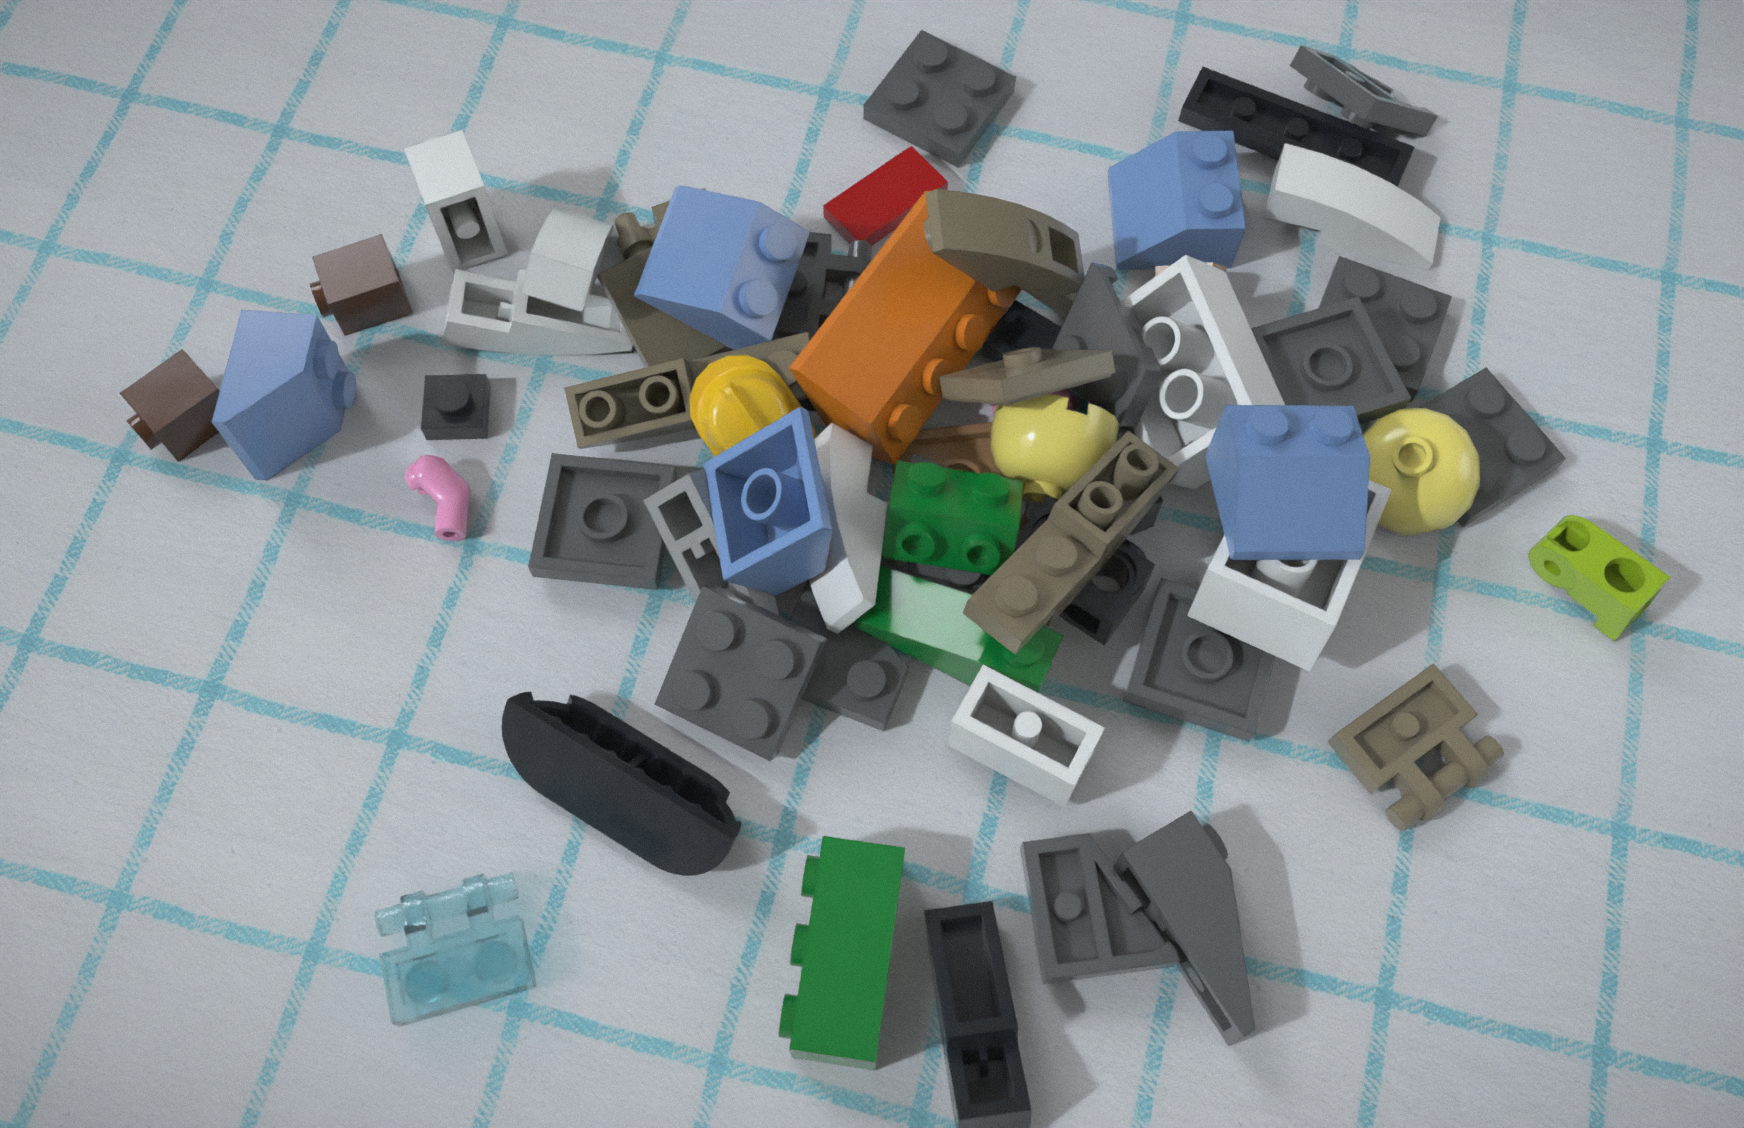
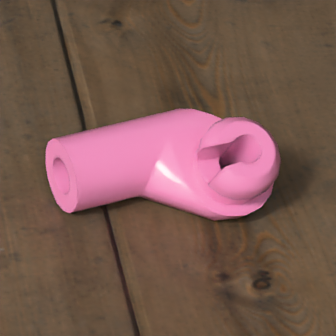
M434 455L419 457L416 462L408 466L405 473L406 482L411 490L418 488L420 494H429L437 502L435 536L446 541L465 539L470 502L469 484L444 458Z

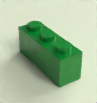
M823 836L820 856L807 855L801 896L813 898L809 925L796 923L790 957V966L802 967L798 995L785 993L779 1024V1037L791 1039L789 1051L792 1058L875 1070L905 847Z

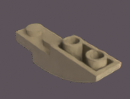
M935 189L925 193L928 219L924 223V233L932 253L993 292L1016 285L1064 318L1067 317L1085 278L1078 232L1040 211L995 197Z
M808 332L692 361L681 358L564 387L577 447L579 449L695 429V425L690 417L689 397L695 380L710 363L729 355H749L766 362L781 376L798 401L808 399L789 367L812 337Z
M1127 431L1054 504L1048 519L967 600L963 614L1016 655L1044 624L1049 627L1090 582L1175 478L1180 468L1130 431Z

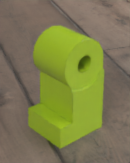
M1576 515L1563 517L1529 550L1528 554L1530 565L1534 571L1552 586L1566 590L1567 595L1598 617L1593 626L1614 642L1651 605L1671 578L1668 574L1591 521Z

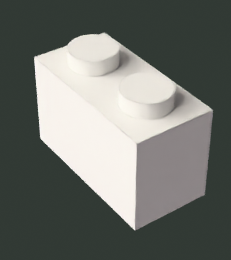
M460 130L445 136L433 137L423 143L405 148L404 151L452 273L455 272V269L465 270L508 255L484 183L463 131Z
M982 665L951 721L947 745L1051 801L1066 807L1096 749L1105 727Z

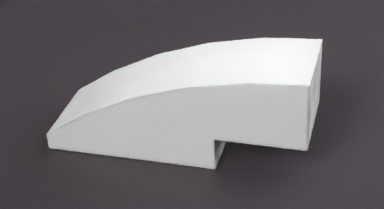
M1286 143L1273 174L1264 218L1318 230L1315 242L1317 245L1424 270H1429L1433 264L1441 218L1418 199L1368 171L1328 155Z
M558 207L553 208L547 216L530 252L521 293L583 312L586 301L590 298L597 278L596 275L599 273L614 225Z
M455 269L442 342L444 345L502 353L559 356L631 351L633 347L632 341L602 286L594 285L583 312L522 294L526 270L519 269L516 281Z
M831 423L814 441L832 525V535L825 571L810 578L809 581L827 629L838 634L875 605L887 503L867 493L873 445Z

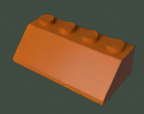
M930 191L923 193L789 367L826 427L833 423L873 445L871 458L893 465L897 463V460L900 459L942 401L943 396L939 376L965 369L1022 290L1013 285L993 292L932 253L924 233V223L928 219L925 193Z

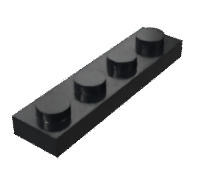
M1203 66L1182 106L1178 119L1179 122L1202 131H1233L1236 144L1279 160L1285 143L1319 152L1355 165L1397 187L1415 146L1370 129L1362 128L1349 121Z

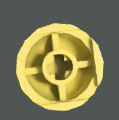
M1046 394L1010 405L996 404L990 449L995 465L1006 478L1024 481L1023 497L1042 503L1046 496H1049L1053 500L1058 501L1116 443L1119 430V422L1116 417L1103 408L1090 403L1087 415L1068 410L1069 397Z
M1427 408L1399 409L1377 419L1363 433L1370 455L1369 480L1392 489L1378 522L1379 527L1403 536L1428 533L1438 528L1440 531L1452 526L1471 508L1480 486L1479 454L1468 432L1450 416Z

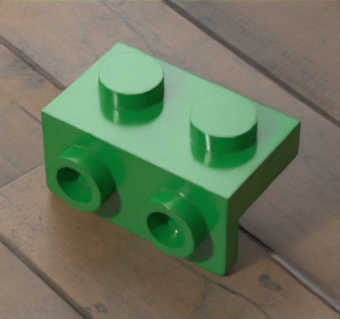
M897 460L887 508L882 556L888 559L993 575L1014 554L1019 531L1024 481L1005 478L996 473L979 474L941 468L936 464L928 462L910 463Z

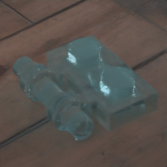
M512 872L489 879L486 878L484 873L462 879L461 887L426 896L423 890L401 896L400 904L375 910V923L379 935L384 937L405 931L407 946L379 954L392 1024L401 1027L537 987L523 919L519 915H514L497 921L494 920L493 906L519 899L516 880ZM467 913L470 928L433 938L432 928L434 922Z

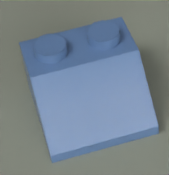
M1175 131L1109 167L1107 175L1116 270L1156 269L1155 266L1172 265L1184 255L1204 263L1213 262L1225 265L1226 268L1232 267L1246 230L1233 131Z
M679 185L674 189L634 297L733 350L769 342L772 340L810 231L759 201Z
M241 309L212 423L255 480H269L341 430L345 409L352 408L356 397L355 376L352 372L348 371L339 355L336 342L331 341L317 315Z
M1225 405L1205 459L1231 560H1360L1365 551L1370 455L1354 406Z
M798 407L703 463L723 581L775 596L825 571L832 535V525L809 411Z

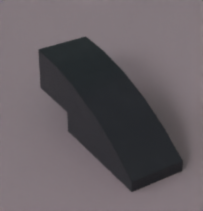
M988 901L924 910L929 957L955 1127L1030 1128L1032 1109L1018 1046V1023L993 902Z

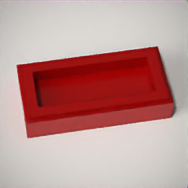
M910 146L824 204V218L849 244L853 241L861 240L873 246L896 230L925 191H933L935 189L948 190V181L913 146Z

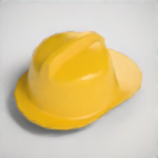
M729 355L710 363L696 378L689 396L690 417L698 434L714 456L719 455L798 407L802 408L781 376L766 362L749 355ZM811 423L812 431H813V436H814V439H815V438H816V432H815V430H814V428H813V425H812V423Z

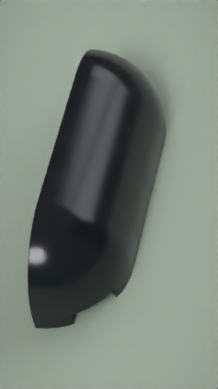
M528 691L507 699L501 724L504 746L516 771L535 791L648 863L672 874L682 876L704 874L716 868L728 855L740 832L741 821H736L732 810L726 803L730 794L729 790L716 778L584 698L570 694L567 704L555 701L534 700L532 692Z

